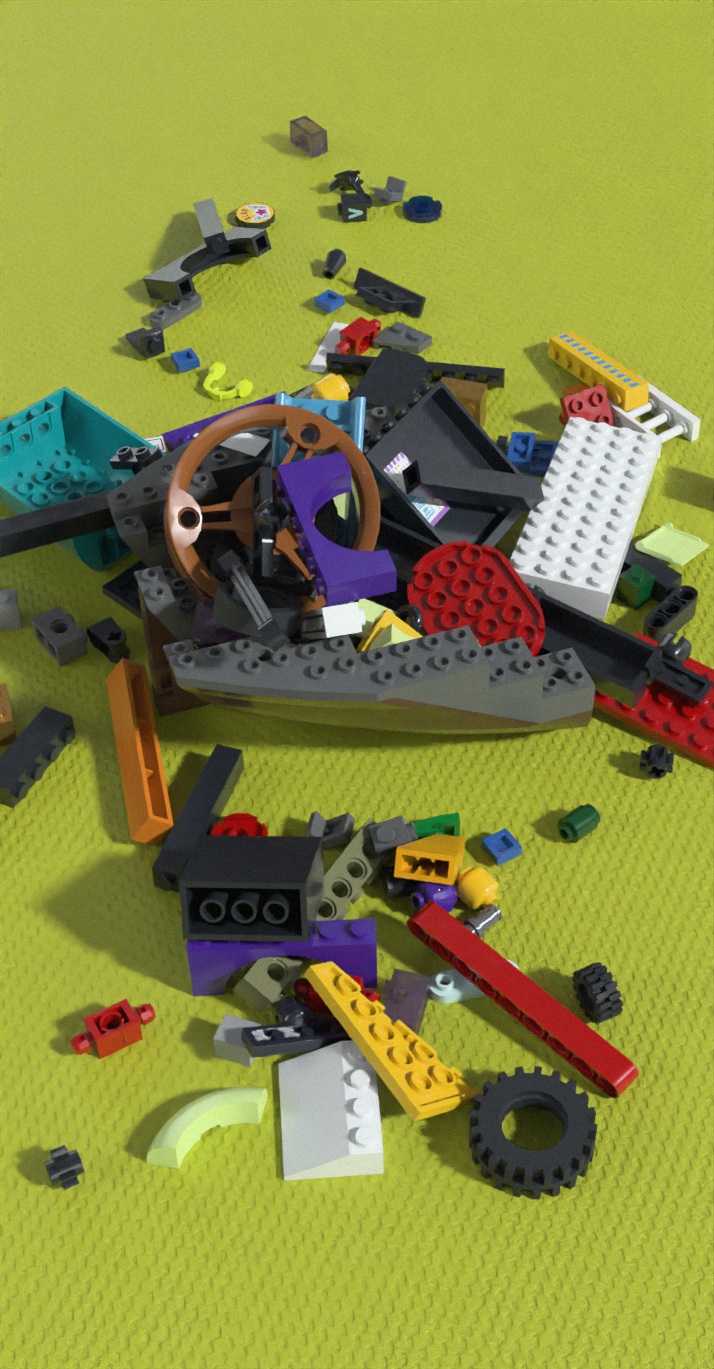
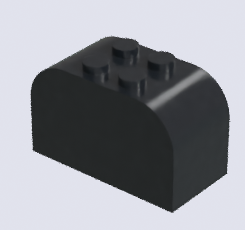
M384 347L349 396L348 401L353 400L355 397H365V411L387 406L394 418L404 407L407 410L409 409L406 404L416 395L421 397L418 392L429 383L428 364L419 355Z

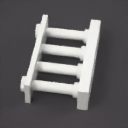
M650 383L648 404L625 412L608 400L615 427L630 428L641 433H653L651 429L666 423L671 428L656 435L662 437L661 444L679 434L691 442L698 438L700 419ZM648 411L656 416L642 424L634 419Z

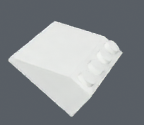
M353 1040L340 1041L279 1063L284 1181L384 1174L376 1071Z

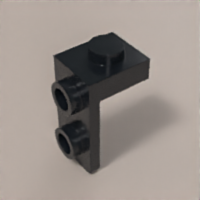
M159 326L149 330L141 328L126 334V340L145 359L165 352L163 330Z

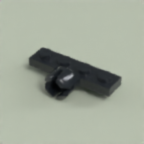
M262 466L252 476L253 583L259 586H265L276 575L277 562L273 560V550L277 541L276 535L281 533L291 522V516H288L291 513V509L288 504L281 498H277L273 502L272 495L275 492L276 484L274 478H272V468Z
M671 632L665 634L656 646L662 649V668L652 683L699 708L713 689L714 682L683 666L691 655L692 649L691 644L685 637L682 636L675 644L673 641L678 636V633Z
M296 995L294 999L297 1004L291 996L282 999L276 1006L275 1012L277 1015L274 1016L277 1024L243 1028L241 1040L252 1058L318 1050L340 1041H351L352 1039L336 1017L319 1018L315 1015L307 1000Z

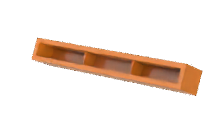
M122 658L106 678L130 836L131 840L156 847L174 824L148 678L144 665Z

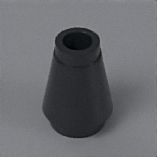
M333 249L327 253L323 271L325 278L333 279L346 264V255L342 250Z

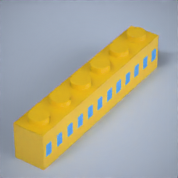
M573 331L549 338L548 354L550 359L590 387L604 384L608 400L619 408L628 411L648 404L649 383Z

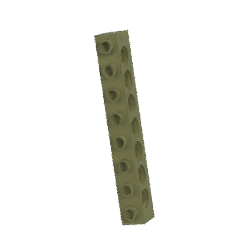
M369 818L323 874L324 895L318 911L323 917L317 914L315 921L343 920L349 912L346 908L349 902L354 904L364 893V890L361 888L364 882L369 885L379 873L376 869L377 865L380 863L383 866L393 855L394 852L382 856L376 853L369 826L378 823L372 818ZM286 955L258 959L252 964L233 990L260 1013L269 1005L275 1008L286 995L282 989L286 984L291 987L302 974L298 968L302 963L307 966L312 961V958L290 955L292 958L290 959ZM268 973H271L275 977V980L271 979Z

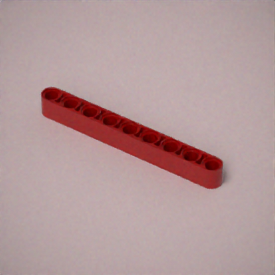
M427 901L406 921L409 930L416 938L609 1097L617 1099L639 1076V1071L631 1060L434 901Z

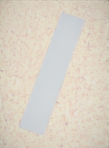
M333 322L307 370L324 373L327 368V353H335V346L340 342L339 331L349 324Z

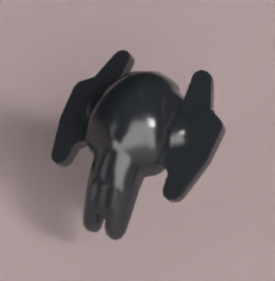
M347 170L334 175L336 179L329 185L331 192L339 187L341 191L355 190L356 193H364L367 200V208L372 206L370 195L365 193L361 187L364 181L360 180L358 176L360 174L359 170Z

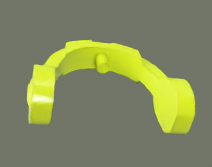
M216 362L210 367L209 375L203 384L206 395L216 401L236 396L245 397L253 389L252 382L247 379L242 380L234 389L227 392L219 391L218 387L212 389L210 387L212 381L221 378L226 371L225 365L221 362Z

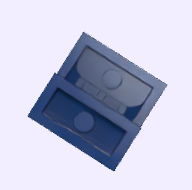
M512 432L507 458L518 471L545 478L559 442L536 441L535 433Z

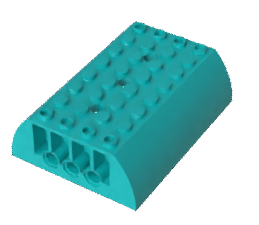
M63 387L0 422V502L19 515L116 489L135 476L132 470L112 469L109 461L116 455V452L126 446L130 448L157 447L67 387ZM161 451L163 457L167 455L166 453ZM116 526L56 542L82 563L97 572L103 571L133 552L121 539Z

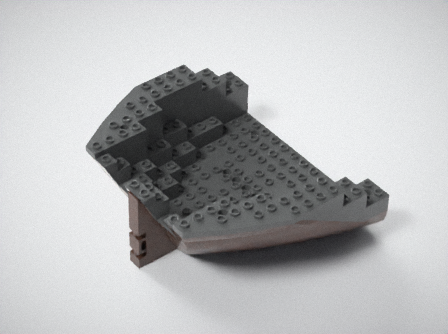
M387 406L365 411L363 448L366 445L370 448L371 446L368 442L379 432L383 435L384 433L381 429L391 420L396 422ZM273 429L245 432L270 440L256 457L218 445L203 458L193 474L188 488V494L194 498L199 507L232 501L239 486L246 479L253 476L261 466L271 468ZM300 436L304 443H311L305 437ZM192 440L155 461L106 495L108 507L121 539L148 567L147 569L136 571L134 574L139 584L138 590L145 641L149 652L147 653L150 677L153 682V699L160 717L212 704L217 708L231 712L304 724L387 732L438 734L559 730L587 727L590 722L594 704L595 684L573 648L533 657L522 637L480 647L469 625L361 653L356 652L348 634L291 648L290 644L287 643L277 652H274L263 637L239 633L219 624L212 616L213 608L199 598L191 577L181 578L175 569L169 555L164 534V507L168 489L177 463ZM296 449L294 455L300 451ZM380 501V516L401 525ZM229 512L203 514L202 523L225 522ZM190 513L180 517V521L185 527H193L196 524L195 517ZM201 531L193 544L197 556L209 572L213 551L221 531ZM393 592L365 598L393 611H397L401 606L409 604V600L394 599ZM300 630L294 635L288 636L289 639H301ZM196 643H223L195 650L193 646Z

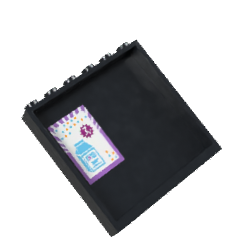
M441 380L433 386L428 383L418 392L421 397L416 395L406 404L409 409L407 410L404 407L394 416L396 422L391 420L381 429L384 434L382 435L379 432L368 442L371 447L369 448L366 445L363 448V455L369 463L377 484L379 499L403 527L436 543L444 545L452 542L468 541L469 544L483 546L486 544L494 547L524 511L406 494L402 471L417 459L522 475Z

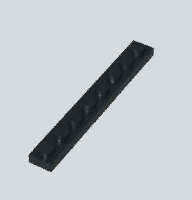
M327 353V370L334 374L346 373L364 376L377 357ZM427 362L428 382H438L442 377L484 383L487 384L488 388L493 389L498 387L504 388L505 368Z

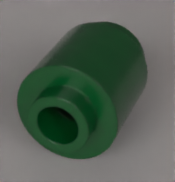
M590 804L579 805L558 820V833L563 840L577 843L597 828V825L600 823V815L595 807Z

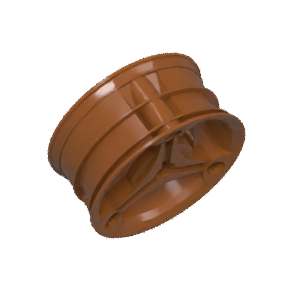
M263 404L250 406L231 412L212 422L192 440L182 454L173 473L165 501V540L171 560L180 577L190 576L199 598L213 608L216 589L222 582L216 579L203 565L193 548V544L201 531L235 532L237 538L253 551L252 476L239 486L232 501L212 506L199 507L194 498L188 494V488L193 474L203 458L219 444L238 434L261 429L277 430L282 439L291 446L280 465L290 463L296 449L306 453L303 460L310 459L311 456H324L328 453L343 452L351 469V488L356 505V532L351 549L356 551L374 550L380 525V499L377 484L369 463L361 450L342 429L331 421L306 409L289 405ZM300 436L308 439L311 444L304 443ZM272 471V478H277V471ZM274 492V494L272 495L273 502L277 498H282V496L277 495L276 492ZM230 512L231 521L202 523L203 514ZM190 513L195 517L196 524L193 527H185L182 525L180 517ZM289 523L281 533L276 535L277 541L273 550V556L283 554L295 569L302 573V577L312 580V577H315V575L309 574L307 568L294 551V549L299 547L298 534L292 533ZM323 595L317 596L315 603L311 602L310 598L301 596L303 601L302 614L326 605Z

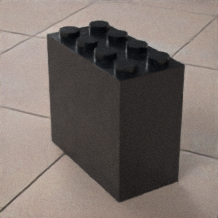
M201 835L179 880L183 939L309 942L324 895L322 837Z

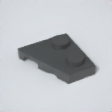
M396 322L372 340L373 349H379L381 345L392 346V349L420 354L432 344V336L401 322Z

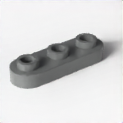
M196 292L181 302L171 300L150 314V326L152 328L159 326L161 329H166L202 306L201 295Z

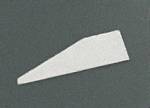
M241 433L219 445L256 457L270 440L250 433Z

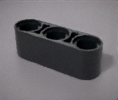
M687 585L676 588L645 617L643 635L660 642L665 634L677 633L695 615L698 599L697 590Z

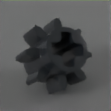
M654 744L649 746L647 751H641L639 769L645 770L648 777L661 779L666 776L667 772L672 773L674 753H668L665 746Z
M65 1145L50 1150L52 1159L45 1161L44 1164L52 1185L61 1183L64 1190L78 1185L77 1177L85 1173L77 1150L68 1152Z

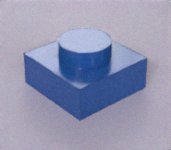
M329 289L314 298V306L328 313H332L344 305V297Z
M192 348L171 353V361L179 373L200 367L199 358Z
M506 828L482 839L481 847L497 866L522 855V846Z

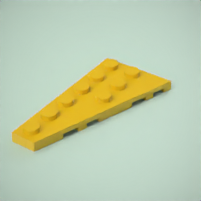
M331 961L309 966L304 974L413 1122L474 1104L476 1094L483 1095V1092L477 1086L472 1090L460 1079L463 1074L454 1066L449 1069L436 1059L437 1052L402 1021L397 1020L394 1022L384 1014L385 1007L377 1000L371 1002L361 994V986Z

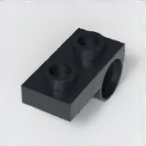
M126 446L120 448L109 462L112 469L132 470L133 474L136 475L162 458L163 455L159 448H148L146 446L130 448Z

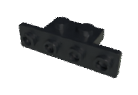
M364 268L358 269L354 288L358 290L357 296L363 298L365 303L378 305L380 310L386 313L403 311L416 318L421 317L426 301L424 296Z

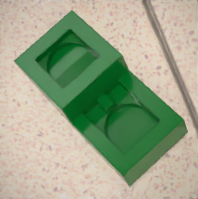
M459 813L439 815L414 823L418 835L416 840L435 834L460 837Z

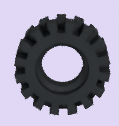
M600 962L573 972L572 977L574 983L572 985L573 990L577 992L575 996L580 1001L579 1006L585 1010L586 1017H590V1021L592 1023L595 1022V1024L618 1016L623 1011L621 1007L623 1006V1001L619 999L622 996L616 988L618 985L616 981L613 982L611 972L607 973V967L605 965L602 966Z

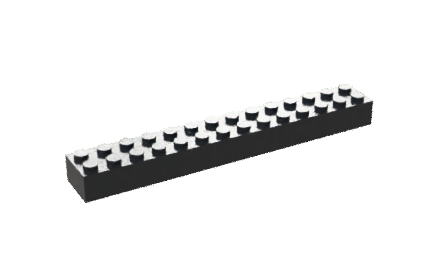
M380 516L379 532L373 551L388 550L397 570L395 592L408 597L407 586L413 574V568L423 556L441 546V544ZM527 586L538 601L545 622L544 641L536 657L573 648L594 682L595 690L635 709L647 691V684L651 685L662 668V649Z

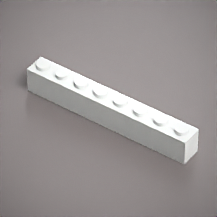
M358 602L319 608L301 614L299 625L301 639L328 638L362 632V626L366 625L363 607L358 608Z

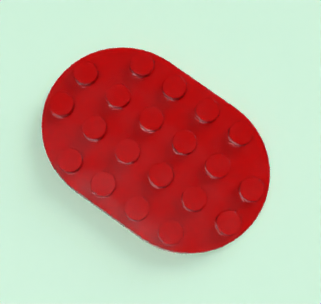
M458 541L433 549L415 565L407 586L409 604L419 607L423 614L422 629L427 636L469 625L481 647L522 637L532 656L536 657L545 637L543 612L536 598L501 552L486 544L479 546L469 544L468 541Z

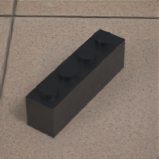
M44 706L1 755V804L14 808L20 800L26 797L29 789L35 782L42 778L52 762L58 759L63 749L72 743L76 735L72 716Z

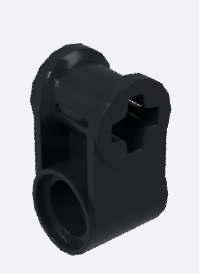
M107 617L86 629L87 636L92 645L99 649L110 662L117 664L122 658L129 659L130 650L125 643L127 635L112 617Z

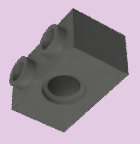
M60 606L32 619L36 639L60 667L88 654L86 646L88 642L87 634L82 628L79 629L75 625L73 617L70 614H66Z

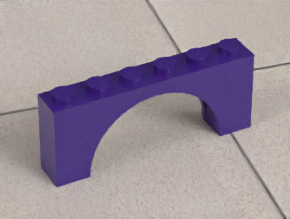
M338 452L278 465L277 478H274L276 484L275 492L277 495L282 496L281 499L291 509L289 514L291 516V531L293 534H298L300 553L302 555L306 554L308 572L310 575H315L318 596L323 595L327 607L396 591L397 570L388 550L356 551L341 547L325 538L312 521L317 511L326 502L338 495L351 491V469L344 453Z
M375 918L315 921L309 942L187 940V955L193 996L224 995L227 980L239 968L258 959L281 955L308 957L324 963L332 961L346 974L362 977L364 988H377Z

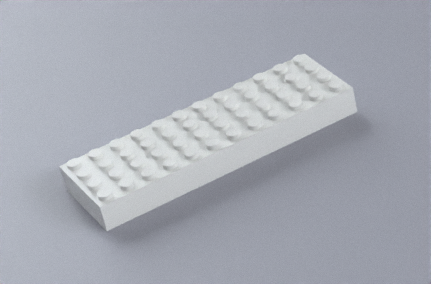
M580 417L569 418L541 485L544 501L531 509L509 561L525 584L530 583L531 588L537 585L544 590L546 595L590 616L605 620L658 461L662 437L656 436L653 433L636 432L630 428L609 426L603 422L586 421Z

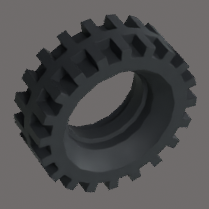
M523 1066L515 1067V1075L510 1077L507 1076L505 1071L498 1073L497 1084L494 1085L488 1080L483 1085V1095L476 1094L473 1110L470 1111L469 1148H472L474 1164H481V1175L485 1180L490 1176L495 1178V1188L502 1191L505 1185L512 1187L513 1196L518 1198L521 1197L522 1191L532 1192V1199H540L541 1191L547 1190L550 1191L552 1197L560 1194V1186L563 1184L572 1189L576 1186L577 1176L584 1177L586 1175L589 1161L592 1162L597 1133V1124H595L596 1112L594 1107L588 1108L589 1096L585 1091L580 1094L576 1093L577 1083L573 1079L564 1083L560 1080L561 1072L553 1070L551 1076L541 1074L542 1067L534 1066V1073H524ZM524 1106H536L546 1109L560 1119L563 1125V1136L555 1146L542 1151L522 1149L513 1145L505 1137L502 1131V1123L505 1116L512 1110Z

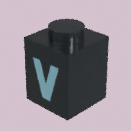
M341 194V203H337L338 215H342L343 223L367 221L365 194Z

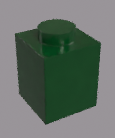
M633 565L619 575L617 599L636 611L653 599L655 576L639 565Z

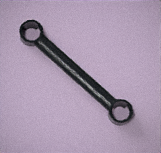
M230 549L217 560L231 578L258 625L257 630L271 649L277 652L289 643L290 639L275 620L248 575V569L237 554Z

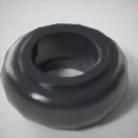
M405 604L396 611L395 615L405 623L410 615L411 622L409 626L416 632L421 630L423 614L419 607L413 604Z

